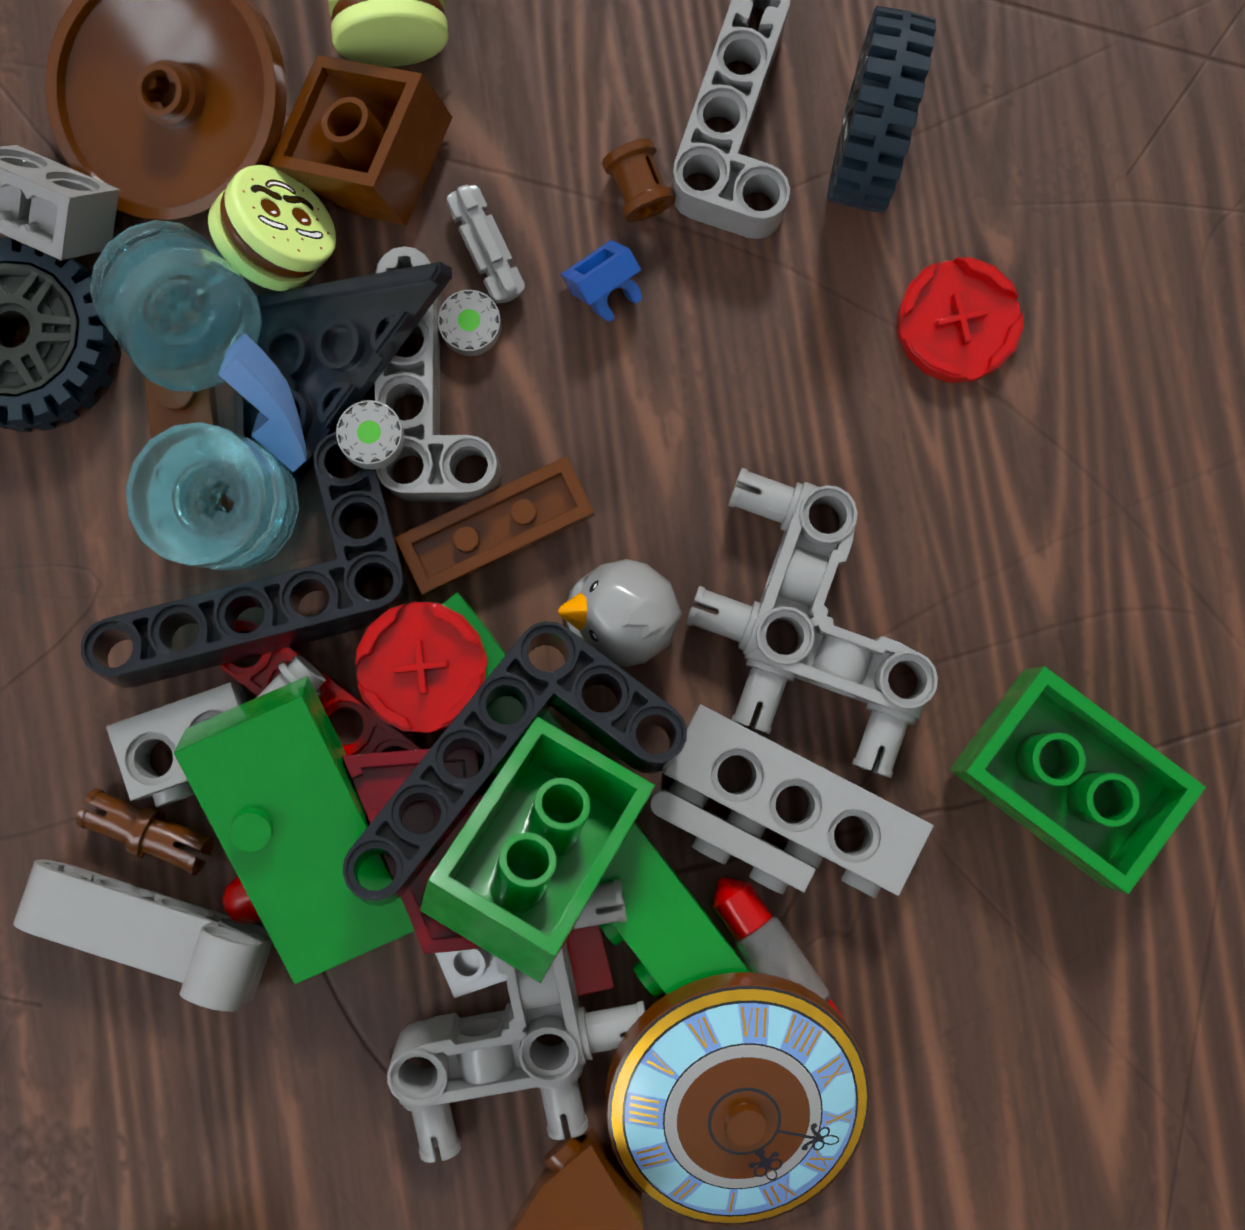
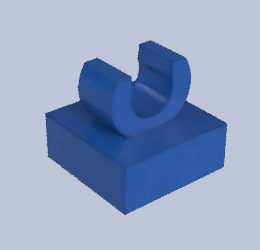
M612 240L560 274L572 295L589 306L591 305L593 311L608 322L615 318L607 303L608 296L614 289L622 288L626 298L635 304L642 300L639 286L629 279L640 272L641 268L629 248Z

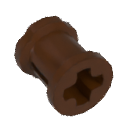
M637 139L621 145L608 153L602 161L605 172L608 175L614 176L625 202L623 214L627 222L643 221L662 213L675 203V194L671 187H665L653 159L657 150L652 139Z

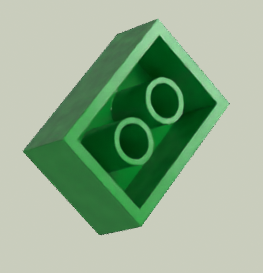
M1045 666L1023 669L949 769L950 772L1101 886L1125 894L1131 892L1206 788Z
M536 716L429 878L420 911L537 982L542 983L638 819L655 785Z

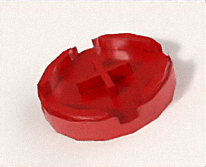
M972 257L955 258L954 261L937 262L926 267L905 290L897 311L898 338L907 358L926 375L947 383L973 382L994 373L1016 350L1024 328L1023 313H1020V305L1017 301L1019 295L1013 282L994 265Z
M413 602L388 609L368 626L356 652L355 666H357L356 676L359 682L357 684L362 700L380 720L402 731L431 733L448 727L487 679L488 658L481 636L463 615L440 603Z

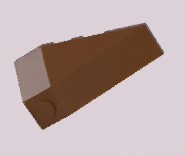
M591 1128L580 1139L576 1137L571 1138L569 1134L547 1153L543 1159L547 1167L542 1170L507 1230H644L642 1192L630 1181L616 1156L594 1129Z

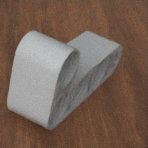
M731 0L674 162L672 190L675 194L674 206L678 211L690 219L746 238L761 239L774 233L783 220L789 201L790 186L783 172L771 164L742 155L741 152L783 35L790 0ZM756 9H763L765 11L760 22L759 31L757 32L749 28L750 18L755 14ZM741 61L750 65L754 71L750 74L738 75L729 71L726 65L731 62ZM723 117L731 121L735 128L729 132L719 133L709 129L705 122L710 118ZM702 173L711 177L716 185L709 190L698 191L689 187L684 179L691 174ZM751 193H763L772 200L774 207L766 211H756L748 207L743 198Z
M406 246L393 248L381 258L377 265L376 273L430 264V261L425 254L416 248ZM441 293L411 332V334H417L424 338L420 351L406 358L394 355L375 381V401L382 402L393 410L397 401L406 395H418L424 400L423 408L418 416L411 420H400L405 434L404 446L400 455L388 466L376 469L379 480L392 495L401 501L411 503L470 502L498 489L502 477L500 463L489 443L480 437L471 435H440V330L438 327V314L441 308ZM475 455L487 460V472L479 481L467 484L461 483L456 479V466L465 457ZM407 456H416L423 460V471L417 480L408 484H400L394 481V466L400 459Z
M44 859L34 861L13 922L16 928L26 933L181 982L183 985L179 995L183 999L205 1008L227 1012L237 1011L255 998L273 943L265 927L260 925L241 924L231 920L228 915L73 865Z

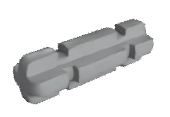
M467 184L458 187L456 191L447 196V207L454 222L461 221L463 224L458 228L479 274L486 273L487 275L483 283L490 298L496 304L508 303L524 293L525 283L517 267L510 268L509 266L513 258L492 214L486 216L484 213L487 211L488 206L480 189L476 185L468 186Z

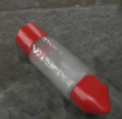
M726 877L718 879L713 909L735 939L736 948L753 973L782 977L810 989L826 1000L844 1020L830 999L831 993L780 919L771 914L751 883Z

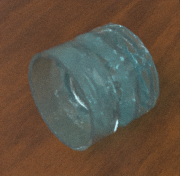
M153 220L131 226L107 243L93 266L90 294L96 315L115 337L133 363L151 382L171 391L192 392L222 384L225 380L218 373L227 349L244 333L256 344L258 343L262 318L257 296L243 277L221 257L218 251L201 234L182 223Z
M203 422L175 425L150 439L133 461L125 488L128 517L143 543L164 559L214 570L236 571L252 569L276 556L292 535L299 511L296 482L287 466L260 443L245 438L231 430ZM222 493H226V496L234 501L233 508L229 513L225 512L226 509L218 504Z

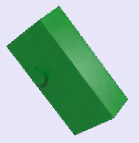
M308 676L185 729L173 753L294 984L414 932L401 897L395 902L384 906L369 905L359 900L345 883L343 876L344 859L353 844L370 825V822L342 756L347 754ZM383 854L369 856L362 862L358 873V879L362 887L378 891L392 883L393 878Z

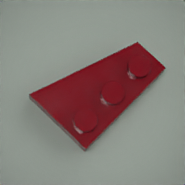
M464 747L453 750L445 760V769L457 778L467 779L475 776L479 772L477 751ZM430 749L342 756L370 823ZM481 796L404 894L400 896L424 954L482 949L420 911L429 878L480 803ZM418 800L406 807L402 814V825L412 833L424 834L437 826L441 812L435 804L426 800ZM383 854L391 876L394 879L396 876V863L391 857Z

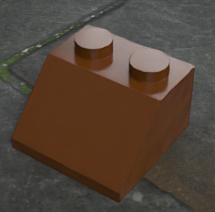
M317 55L268 165L282 171L308 187L312 192L355 215L407 226L453 117L422 73Z

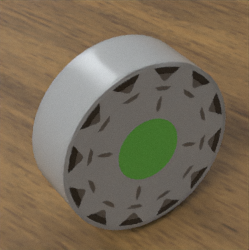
M462 290L452 294L444 301L438 314V327L443 340L450 349L460 355L478 356L484 354L494 347L501 335L502 321L495 302L488 295L480 291Z
M366 400L353 404L341 415L336 428V437L340 449L351 463L360 468L373 470L386 467L397 459L404 446L405 434L399 417L393 409L379 401Z

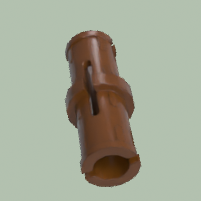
M98 788L91 790L83 801L107 812L106 816L102 817L81 807L78 810L76 817L78 827L90 829L126 844V851L137 857L142 858L146 854H150L186 870L188 874L193 876L202 870L206 861L183 851V848L187 846L210 855L214 839L212 836L200 834L164 819L165 814L162 810L152 806H147L142 810L108 795Z

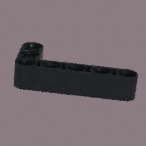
M336 432L325 436L318 443L314 452V468L337 556L336 560L105 618L94 623L85 632L82 639L81 656L85 665L95 674L113 685L122 688L138 687L365 628L388 609L407 604L409 599L408 585L382 484L377 476L376 469L360 468L354 476L343 479L332 476L334 467L340 461L347 458L338 445ZM368 516L378 521L374 532L365 538L354 539L346 535L348 525L359 517ZM376 575H384L393 580L392 589L385 597L379 600H369L361 596L362 586L369 578ZM314 591H322L329 594L328 605L322 613L311 617L299 615V604L307 594ZM252 607L264 609L263 622L256 630L243 634L236 632L237 618L244 610ZM186 624H198L199 635L194 644L184 650H173L172 639L175 632ZM123 640H132L133 652L127 662L119 667L110 668L108 655L113 646Z
M548 621L534 624L522 634L350 848L343 863L345 883L359 900L369 905L384 906L395 902L404 894L503 768L536 716L542 718L550 707H553L631 768L641 773L651 774L665 770L681 753L687 741V727L683 717L675 708L567 627L557 622ZM543 645L552 646L563 655L565 664L552 672L541 671L530 662V652L536 647ZM603 685L615 694L617 707L606 713L595 712L584 703L582 692L589 686ZM511 696L523 705L525 713L515 723L509 725L500 724L488 715L487 707L495 698ZM646 724L661 727L668 735L669 750L661 754H651L645 751L637 741L636 730ZM461 747L477 751L484 763L481 770L475 776L467 779L451 775L444 766L447 756L453 750ZM418 800H426L435 804L441 812L437 826L424 834L412 833L402 825V814L406 807ZM384 854L391 857L397 866L396 876L392 883L378 891L362 887L358 879L359 868L362 862L369 856Z

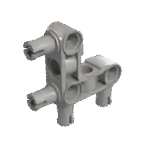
M741 468L728 506L733 508L735 506L780 522V529L784 531L759 602L754 601L753 605L750 606L705 590L704 587L699 586L692 604L716 612V615L692 607L685 623L688 626L693 625L738 641V649L743 650V654H745V659H747L746 666L750 667L751 670L735 715L733 714L731 720L740 725L749 726L756 705L759 703L760 707L752 729L770 734L772 730L771 725L787 681L794 682L795 678L866 703V709L871 711L852 765L865 770H872L871 772L891 778L893 774L892 769L908 724L915 725L916 720H920L925 703L931 700L937 690L938 676L935 666L928 657L898 641L884 636L875 639L867 638L834 626L833 618L827 616L829 610L824 603L836 569L847 560L858 512L856 504L849 493L836 486L825 485L818 487L807 482H803V484L797 482L793 488L747 471L748 469ZM816 504H826L834 508L840 521L837 532L826 534L817 531L809 520L810 507ZM778 620L786 621L795 628L798 635V644L794 652L789 655H782L774 652L769 647L766 640V631L771 622ZM897 663L910 667L916 676V689L907 699L895 695L889 686V672Z
M620 878L598 885L573 930L619 921L620 923L627 922L624 896H622L623 890ZM567 941L564 943L542 983L537 982L494 956L498 973L506 976L511 1003L506 1004L505 1010L460 1018L456 1013L435 1016L424 1021H417L406 1026L400 1032L387 1072V1084L391 1093L399 1100V1103L408 1111H412L421 1160L429 1163L436 1162V1147H439L442 1161L448 1160L460 1152L461 1144L456 1133L450 1106L451 1102L536 1087L540 1088L548 1136L555 1140L565 1139L563 1125H565V1115L567 1116L571 1138L582 1135L589 1127L578 1082L583 1068L589 1060H593V1053L618 1048L630 1027L646 1011L644 1001L587 1012L585 1006L580 1007ZM543 1034H555L564 1041L555 1046H547L539 1043L536 1038ZM423 1057L430 1060L435 1066L419 1068L412 1065L407 1059Z

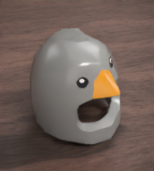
M629 559L600 565L580 578L571 589L567 602L558 609V613L564 619L568 629L621 668L646 663L669 646L682 615L671 582L648 564Z

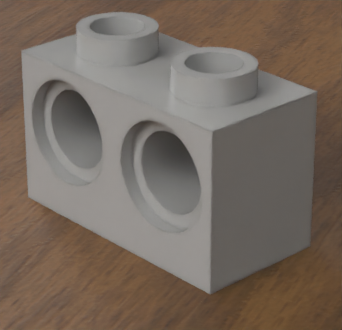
M10 145L0 147L1 234L59 260L111 250L120 189L21 146Z
M230 682L106 726L130 801L153 797L155 806L160 807L194 795L173 753L186 728L250 701L248 689L242 684ZM159 741L165 742L173 754L172 765L163 776L156 773L150 764L151 750Z

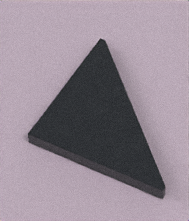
M442 262L289 289L285 292L278 291L233 300L234 342L242 334L246 333L265 352L287 380L299 415L307 452L306 461L292 472L251 436L257 414L260 411L235 390L237 538L250 540L260 538L314 465V452L318 443L325 436L336 432L338 421L347 408L363 399L451 280V267Z

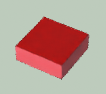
M596 925L572 930L566 941L577 996L614 988L612 972L600 927Z

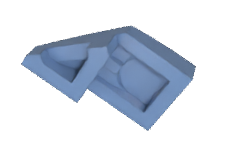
M244 333L227 349L218 375L260 411L257 414L251 436L294 472L306 461L307 452L291 389L277 366Z

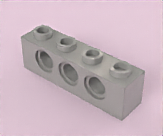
M701 704L696 706L686 725L687 741L681 753L662 772L675 779L669 789L670 792L701 808H704L708 798L731 808L726 821L758 838H761L766 827L789 839L784 848L785 852L816 868L819 867L825 857L846 868L841 881L873 898L877 897L881 887L899 896L934 825ZM739 755L750 764L752 778L744 790L736 793L727 792L719 784L718 769L726 758ZM799 786L808 797V809L799 820L785 822L776 811V799L779 793L786 787ZM856 816L861 820L865 829L863 842L852 851H841L834 840L835 828L845 817Z

